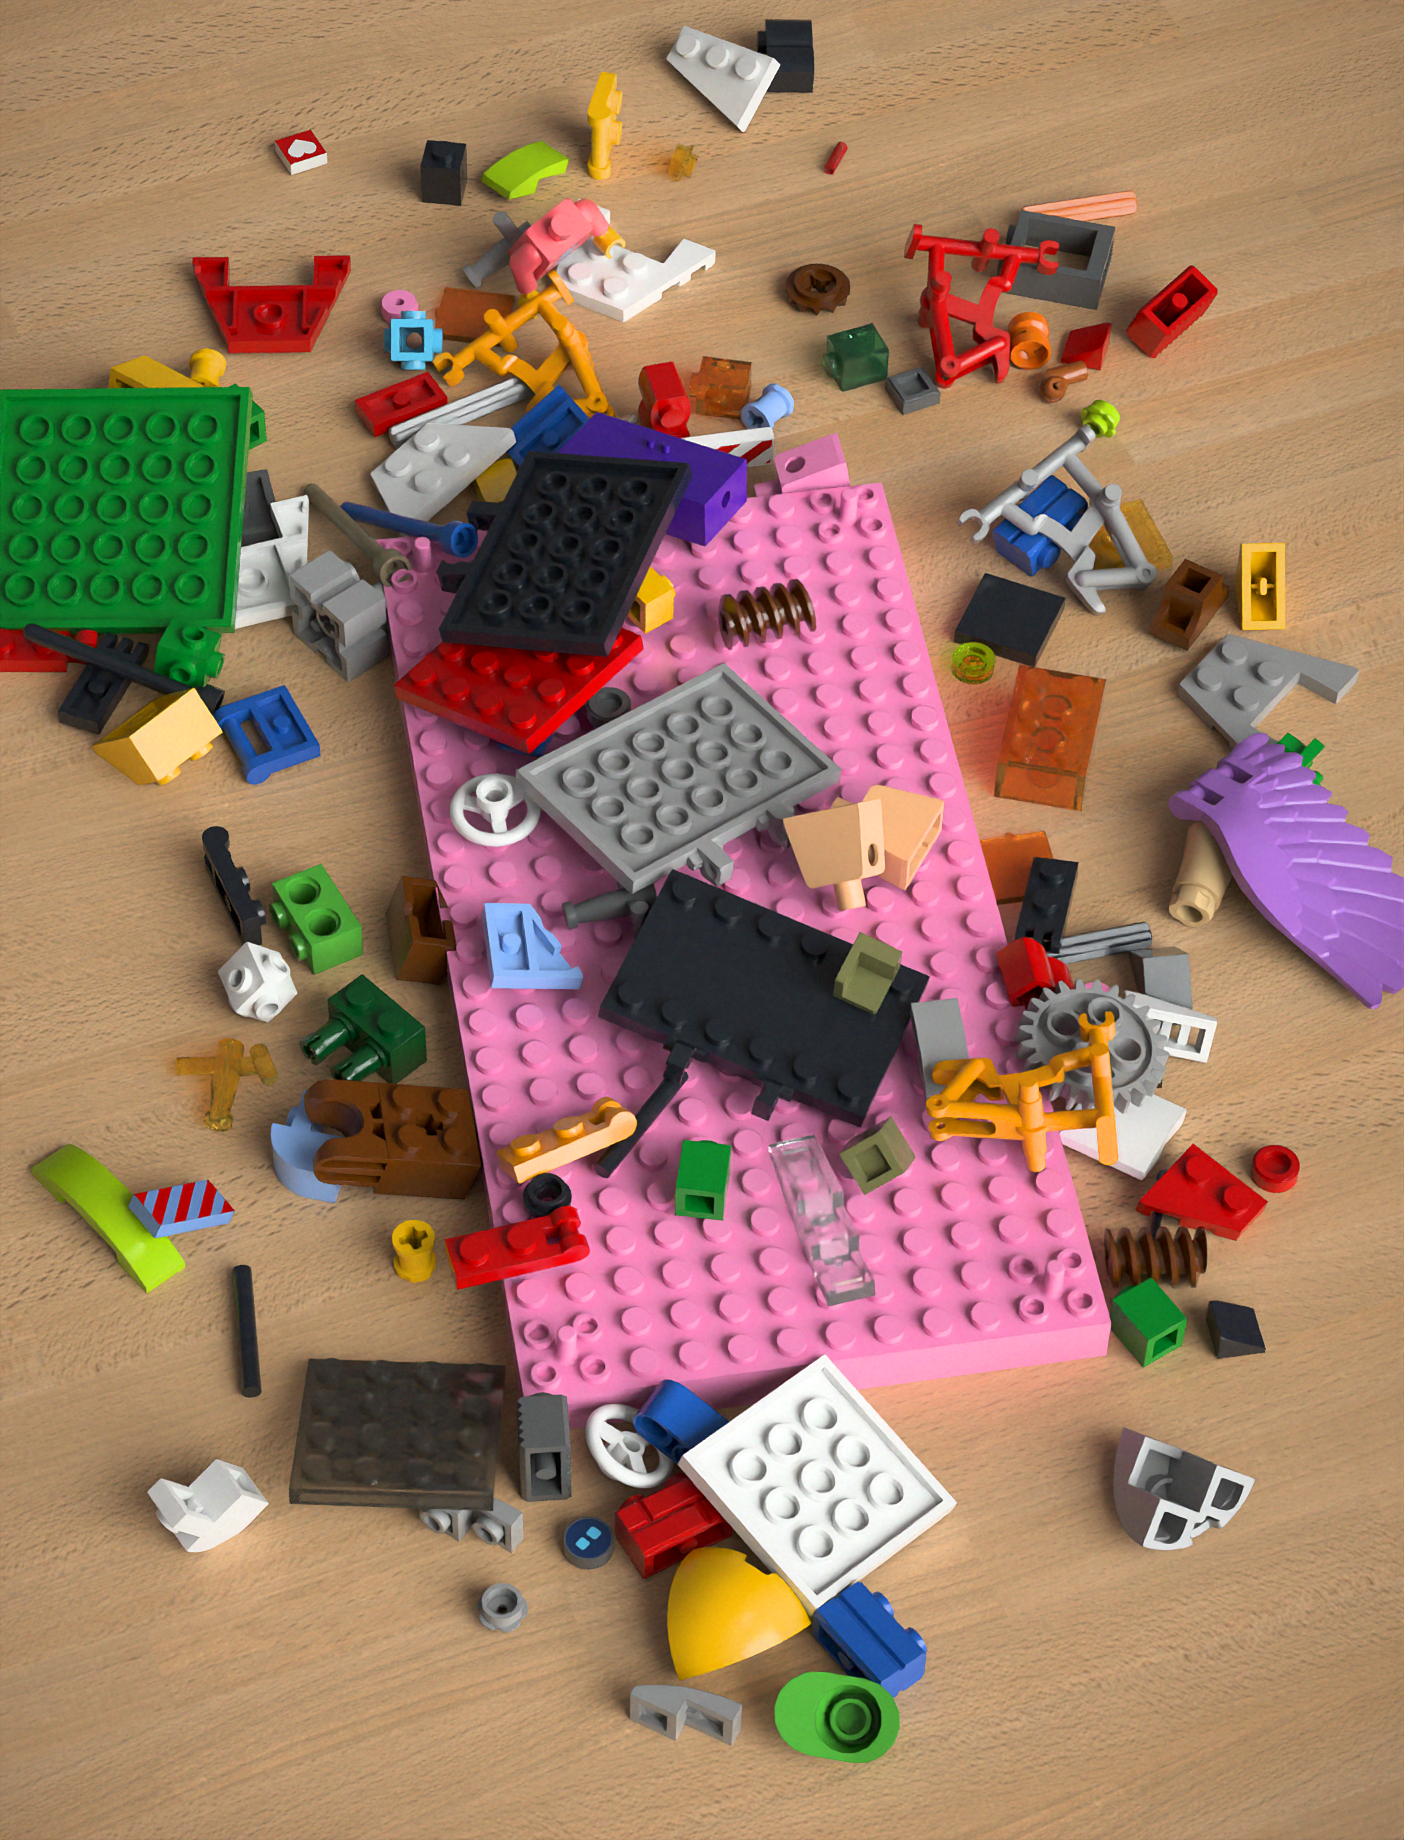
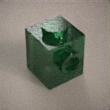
M873 323L827 335V352L822 356L823 367L827 376L834 378L842 392L883 381L888 375L889 349Z

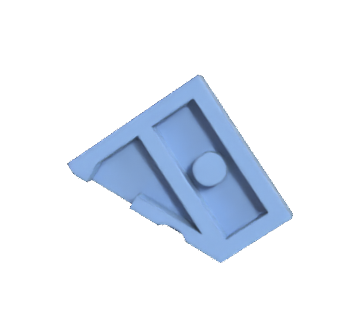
M484 903L481 915L491 988L580 989L583 980L582 971L578 966L571 968L560 954L562 945L552 932L544 928L541 917L531 904Z

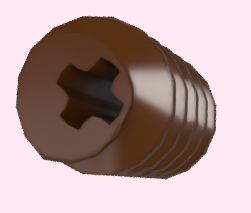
M798 579L789 580L787 588L782 583H773L770 592L764 586L756 587L753 596L748 590H742L737 594L736 600L731 594H724L720 598L718 612L719 627L723 642L728 650H732L733 637L735 636L739 638L743 647H748L750 633L753 632L760 643H766L767 629H771L776 639L779 640L783 638L784 625L789 626L794 636L799 635L800 622L805 621L810 632H815L817 628L812 600L804 585Z
M1180 1226L1177 1229L1174 1239H1172L1167 1227H1160L1157 1230L1154 1241L1147 1227H1141L1138 1230L1135 1241L1127 1227H1122L1119 1230L1116 1241H1114L1110 1229L1106 1228L1104 1236L1105 1267L1113 1288L1119 1289L1123 1275H1128L1131 1284L1137 1286L1140 1284L1142 1275H1148V1278L1152 1277L1159 1285L1161 1275L1167 1274L1172 1288H1177L1181 1274H1186L1191 1288H1196L1200 1274H1204L1207 1268L1205 1228L1203 1226L1197 1227L1192 1240L1188 1228L1185 1226Z

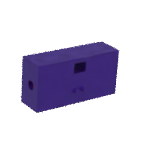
M596 412L557 452L562 454L689 463L692 478L666 534L704 547L747 502V459Z

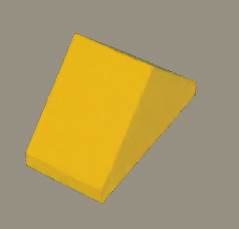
M1285 543L1240 544L1234 588L1241 630L1285 629Z

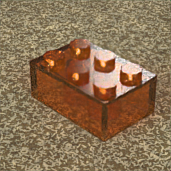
M1019 665L997 761L994 797L1082 811L1102 716L1106 679Z

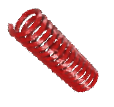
M844 142L837 143L824 166L825 173L834 174L848 149Z

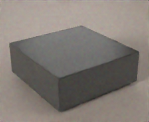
M923 367L885 379V389L903 415L940 404L941 393Z

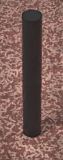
M685 1070L681 1084L667 1078L662 1080L634 1115L637 1120L634 1133L628 1138L610 1145L595 1163L594 1170L599 1176L609 1178L688 1080L689 1076Z
M238 1265L233 1268L232 1275L241 1389L243 1396L253 1398L259 1396L262 1389L252 1269L248 1265Z

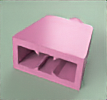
M838 433L830 434L777 454L774 458V464L778 479L754 484L756 497L850 486L847 465Z

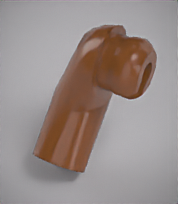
M1080 360L1047 369L1039 386L1042 398L1051 403L1058 402L1064 397L1069 384L1087 380L1088 371L1084 361Z

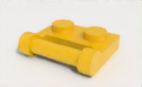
M602 71L600 72L587 110V122L591 126L592 149L588 159V175L596 180H603L610 176L611 161L608 157L612 145H619L622 134V121H616V115L619 114L621 109L622 91L616 90V74Z

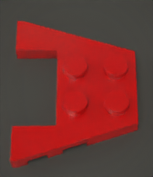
M350 255L314 256L313 285L229 286V257H192L193 274L228 353H293L312 351L351 272Z

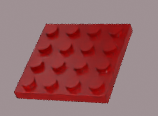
M621 628L608 657L441 642L399 679L393 687L397 699L530 754L634 659L644 647L641 635Z

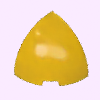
M704 1547L693 1549L687 1554L673 1578L667 1611L669 1645L679 1681L702 1675L751 1657L781 1643L811 1625L812 1623L805 1608L789 1585L778 1574L771 1573L766 1575L754 1566L746 1563L747 1555L739 1551L719 1547Z

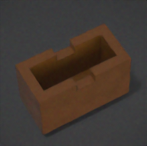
M401 876L385 915L396 980L440 985L448 969L447 951L456 950L457 945L453 923L449 920H443L441 924L435 887L438 889L440 908L449 907L436 880Z

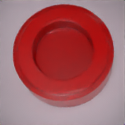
M1281 1145L1262 1147L1253 1157L1251 1177L1259 1188L1267 1192H1286L1298 1180L1300 1170L1299 1159L1292 1150Z

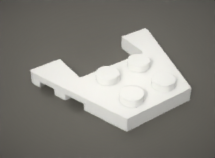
M597 206L609 224L610 210ZM592 235L591 238L558 264L556 272L573 297L574 302L572 303L625 322L660 300L662 292L672 285L680 287L690 281L691 273L701 267L704 270L712 267L715 263V250L683 239L664 263L616 245L610 248L609 254L612 258L609 259L593 243L594 236Z
M307 495L270 503V515L279 538L241 547L235 629L292 616V610L298 607L290 596L289 574L307 564L309 499Z

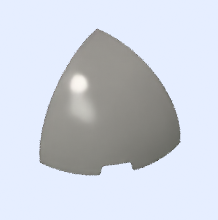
M1124 1427L1114 1463V1501L1124 1530L1136 1543L1150 1549L1176 1550L1192 1546V1538L1200 1535L1211 1527L1220 1529L1226 1525L1246 1500L1256 1479Z

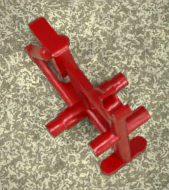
M913 224L905 244L904 258L913 259L916 250L929 252L927 287L921 292L919 299L921 307L919 309L918 324L922 328H929L937 371L934 381L938 387L943 389L950 388L955 380L992 363L994 369L995 383L1000 384L1004 382L1009 371L1010 334L993 327L997 300L1002 292L1006 293L1011 290L1020 263L1036 264V270L1043 275L1055 274L1058 262L1047 261L1043 255H1056L1059 243L1047 240L1040 243L1038 248L998 244L1000 235L993 228L985 230L981 241L922 235V225ZM945 254L973 257L971 267L977 272L984 271L990 259L1004 261L999 276L990 278L986 284L979 304L948 294L952 276L949 272L944 271ZM948 316L973 325L972 340L978 345L955 356Z

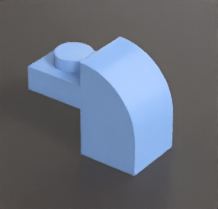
M304 1089L299 1106H292L289 1111L286 1126L272 1123L271 1146L274 1170L279 1181L291 1192L302 1197L335 1203L341 1185L326 1184L318 1181L314 1175L312 1160L317 1150L326 1140L344 1137L321 1133L323 1126L314 1124L309 1120L304 1106V1095L307 1090Z

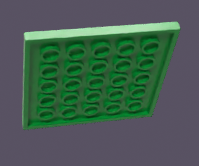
M250 387L0 389V629L23 630L27 624L34 623L53 631H69L70 634H76L82 630H93L97 634H106L108 632L112 634H164L172 618L217 633H235L253 393Z

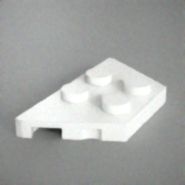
M427 423L370 474L380 498L383 499L388 512L428 522L516 443L513 430L509 428ZM398 532L400 537L411 536Z

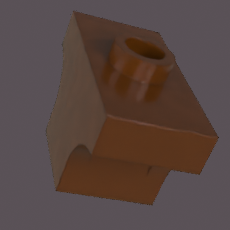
M1184 559L1164 586L1162 602L1151 622L1150 634L1188 651L1228 598L1230 586L1222 583L1223 575Z

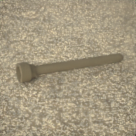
M310 483L304 488V495L308 496L309 501L373 561V573L385 586H392V582L389 579L397 570H411L410 561L400 551L384 549L317 484ZM406 574L400 578L398 583L408 580V575Z

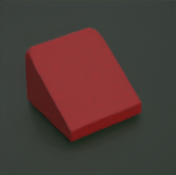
M1101 323L1071 330L1061 362L1069 364L1082 360L1087 368L1101 371L1110 343L1112 323Z

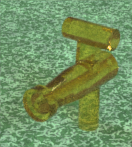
M223 1038L217 1042L215 1056L176 1058L175 1070L177 1076L212 1075L210 1083V1110L205 1113L204 1125L208 1129L217 1132L231 1129L233 1115L230 1112L238 1090L240 1077L258 1074L261 1082L266 1085L273 1084L278 1080L277 1069L266 1045L262 1043L253 1045L249 1050L250 1057L243 1058L244 1044L234 1038Z

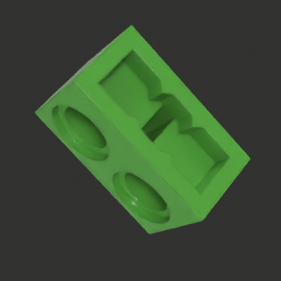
M322 864L272 883L274 902L269 904L272 920L279 930L285 928L289 934V944L294 956L298 961L305 960L314 975L363 955L362 926Z

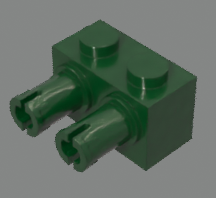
M363 974L327 999L328 1021L315 1032L299 1041L303 1055L308 1060L311 1058V1063L314 1065H319L343 1045L352 1052L350 1056L330 1069L332 1078L336 1080L363 1081L376 1072L387 1083L397 1084L427 1061L425 1026Z

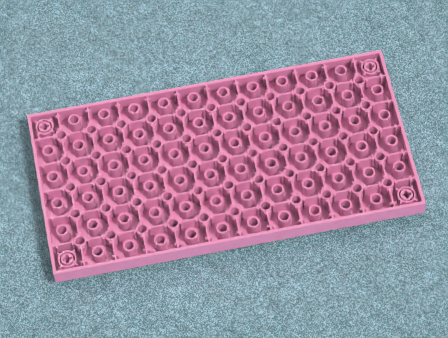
M882 482L749 497L747 502L706 547L665 534L651 567L659 575H665L674 587L673 619L645 634L627 616L622 628L641 635L644 649L603 687H614L624 691L631 700V710L725 663L841 768L839 782L793 806L795 816L829 809L838 797L852 803L862 802L870 787L877 784L944 801L942 830L907 889H900L877 875L862 878L861 884L866 903L865 906L839 911L833 884L810 889L805 883L792 846L787 849L783 848L771 839L767 828L760 832L755 827L723 845V851L734 860L731 879L717 888L851 944H854L859 932H862L903 951L900 964L930 976L920 1002L958 999L969 1059L990 1058L998 1075L1022 1072L1026 1060L1016 1058L1020 1044L1015 1042V1037L1019 1029V1021L1023 1011H1026L1025 1005L1018 1007L1011 1005L997 962L996 952L1006 947L1008 943ZM477 531L478 545L475 551L466 558L445 553L438 542L430 541L426 537L406 536L376 540L384 549L400 551L411 563L410 571L400 569L393 573L391 579H389L392 582V586L387 587L383 584L384 596L387 600L386 626L389 631L388 641L396 682L442 642L439 627L456 594L441 590V584L436 574L441 561L444 560L449 564H456L460 561L471 562V560H474L488 531ZM406 574L408 575V580L398 583L400 578ZM791 579H798L804 585L812 600L817 627L815 632H810L805 621L800 622V633L797 636L792 634L788 625H784L782 639H776L772 630L767 629L766 643H760L753 632L750 633L748 647H743L739 638L735 636L733 637L732 650L727 649L721 636L718 620L719 602L722 595L731 594L736 600L739 591L748 590L753 596L756 587L764 586L770 592L773 583H782L787 588V583ZM399 700L430 880H436L448 905V908H440L438 889L435 887L441 924L443 920H449L453 923L457 945L455 951H447L448 969L446 976L466 1089H469L481 1161L480 1173L491 1229L535 1219L526 1211L523 1205L524 1189L532 1179L518 1184L500 1168L496 1151L510 1146V1143L517 1137L528 1134L536 1135L548 1130L562 1118L569 1116L579 1117L590 1112L594 1103L601 1097L613 1098L623 1108L635 1115L665 1078L663 1074L667 1067L666 1061L671 1052L662 1049L663 1044L598 1017L600 1005L635 940L633 925L629 916L612 920L578 923V928L568 930L565 922L562 903L572 901L573 905L606 892L618 890L615 878L542 808L539 821L534 830L524 839L507 846L489 847L473 843L464 838L452 824L450 803L455 792L465 782L477 776L492 773L516 777L517 769L538 758L501 750L498 748L499 742ZM586 703L555 731L544 755L596 729L587 719ZM524 800L509 809L508 817L505 819L508 831L516 828L525 819L527 805ZM463 809L464 817L472 827L483 832L493 833L491 822L485 820L482 814ZM685 865L677 870L713 885L701 875L699 869L692 871ZM668 875L653 883L657 896ZM484 903L531 904L541 917L544 928L552 932L562 945L560 954L571 968L578 966L582 971L583 980L580 989L491 988L481 915ZM910 1022L861 1128L791 1099L788 1102L779 1098L769 1121H766L751 1114L756 1096H759L761 1087L706 1062L702 1063L693 1059L689 1068L685 1069L689 1076L688 1080L609 1178L599 1176L594 1170L595 1163L609 1146L546 1172L561 1177L569 1186L572 1194L571 1206L577 1209L581 1221L578 1230L580 1234L586 1236L590 1253L586 1258L575 1263L499 1280L519 1399L541 1392L567 1396L569 1429L585 1427L590 1414L603 1405L623 1404L640 1410L659 1382L664 1379L682 1384L713 1409L755 1404L824 1354L856 1390L1106 1356L1111 1320L1059 1131L1046 1132V1167L1039 1172H1033L1027 1168L1026 1156L1022 1149V1140L951 1136L944 1141L932 1139L929 1135L928 1125L935 1118L929 1116L926 1112V1100L917 1065L918 1049L912 1022ZM1047 1086L1039 1088L1042 1095L1043 1111L1054 1112L1051 1102L1047 1100L1049 1095ZM979 1094L978 1097L973 1101L979 1103L1008 1104L1005 1095V1100L990 1101L982 1094ZM892 1117L916 1158L905 1173L864 1195L839 1153L853 1137ZM959 1118V1119H958V1120H969V1121L992 1122V1121L987 1120V1119H971V1118ZM683 1140H710L718 1144L732 1145L731 1172L723 1221L675 1215V1190ZM543 1198V1199H541V1201H545V1202H549V1201H553V1200H554V1199H552V1198ZM559 1236L547 1239L548 1245L559 1243L561 1238ZM608 1419L604 1422L612 1424L627 1421L622 1419Z

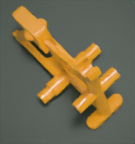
M555 269L547 273L552 281L550 286L504 319L496 309L487 310L484 314V320L490 328L488 331L452 356L449 352L440 353L432 361L439 372L448 366H453L452 370L443 376L450 387L456 386L464 378L462 369L476 359L499 376H506L508 373L524 382L535 394L534 398L526 406L527 413L554 389L552 385L572 363L586 395V398L573 399V401L589 419L596 412L607 413L608 416L616 417L615 411L609 405L608 399L593 369L594 362L588 350V340L585 334L576 330L567 317L561 315L553 305L561 297L567 305L574 302L573 297ZM538 314L542 316L559 340L557 348L538 370H535L531 365L514 355H506L501 358L490 350L499 343L505 352H514L518 347V342L512 333Z
M1111 1011L1105 1012V1022L1100 1025L1088 1023L1087 1014H1080L1078 1018L1080 1037L1084 1042H1089V1046L1057 1054L1050 1059L1048 1065L1034 1070L998 1075L992 1060L987 1057L938 1062L933 1068V1081L936 1084L947 1086L940 1094L930 1096L926 1100V1112L929 1116L935 1118L928 1125L930 1137L937 1141H944L951 1136L1022 1140V1149L1026 1156L1027 1168L1030 1171L1039 1172L1046 1167V1132L1096 1128L1099 1161L1104 1165L1115 1164L1119 1157L1108 1041L1112 1040L1115 1036L1113 1013ZM1091 1065L1094 1097L1093 1109L1057 1112L1043 1111L1042 1095L1039 1087L1055 1082L1062 1083L1065 1079V1072ZM979 1094H982L990 1101L1005 1100V1095L1008 1104L979 1103L973 1101L978 1097ZM959 1118L987 1119V1120H990V1121H992V1122L969 1121V1120H958V1119H959Z

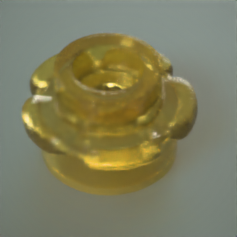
M678 143L666 173L676 176L677 182L681 180L682 175L688 178L692 175L699 157L692 153L693 145L687 147Z

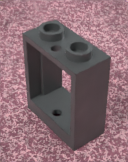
M1021 210L1017 225H1009L1006 245L1039 247L1043 241L1051 240L1059 243L1058 251L1088 256L1090 260L1086 271L1058 266L1056 273L1053 275L1039 273L1036 270V264L1020 263L1013 286L1006 294L1097 310L1112 259L1116 227ZM999 260L997 275L1000 274L1004 262L1002 260Z

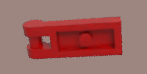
M563 1206L557 1208L548 1216L444 1239L445 1252L457 1290L575 1263L586 1258L590 1253V1248L586 1236L579 1233L578 1228L581 1225L577 1209L573 1206ZM560 1236L561 1240L559 1243L548 1245L547 1239Z

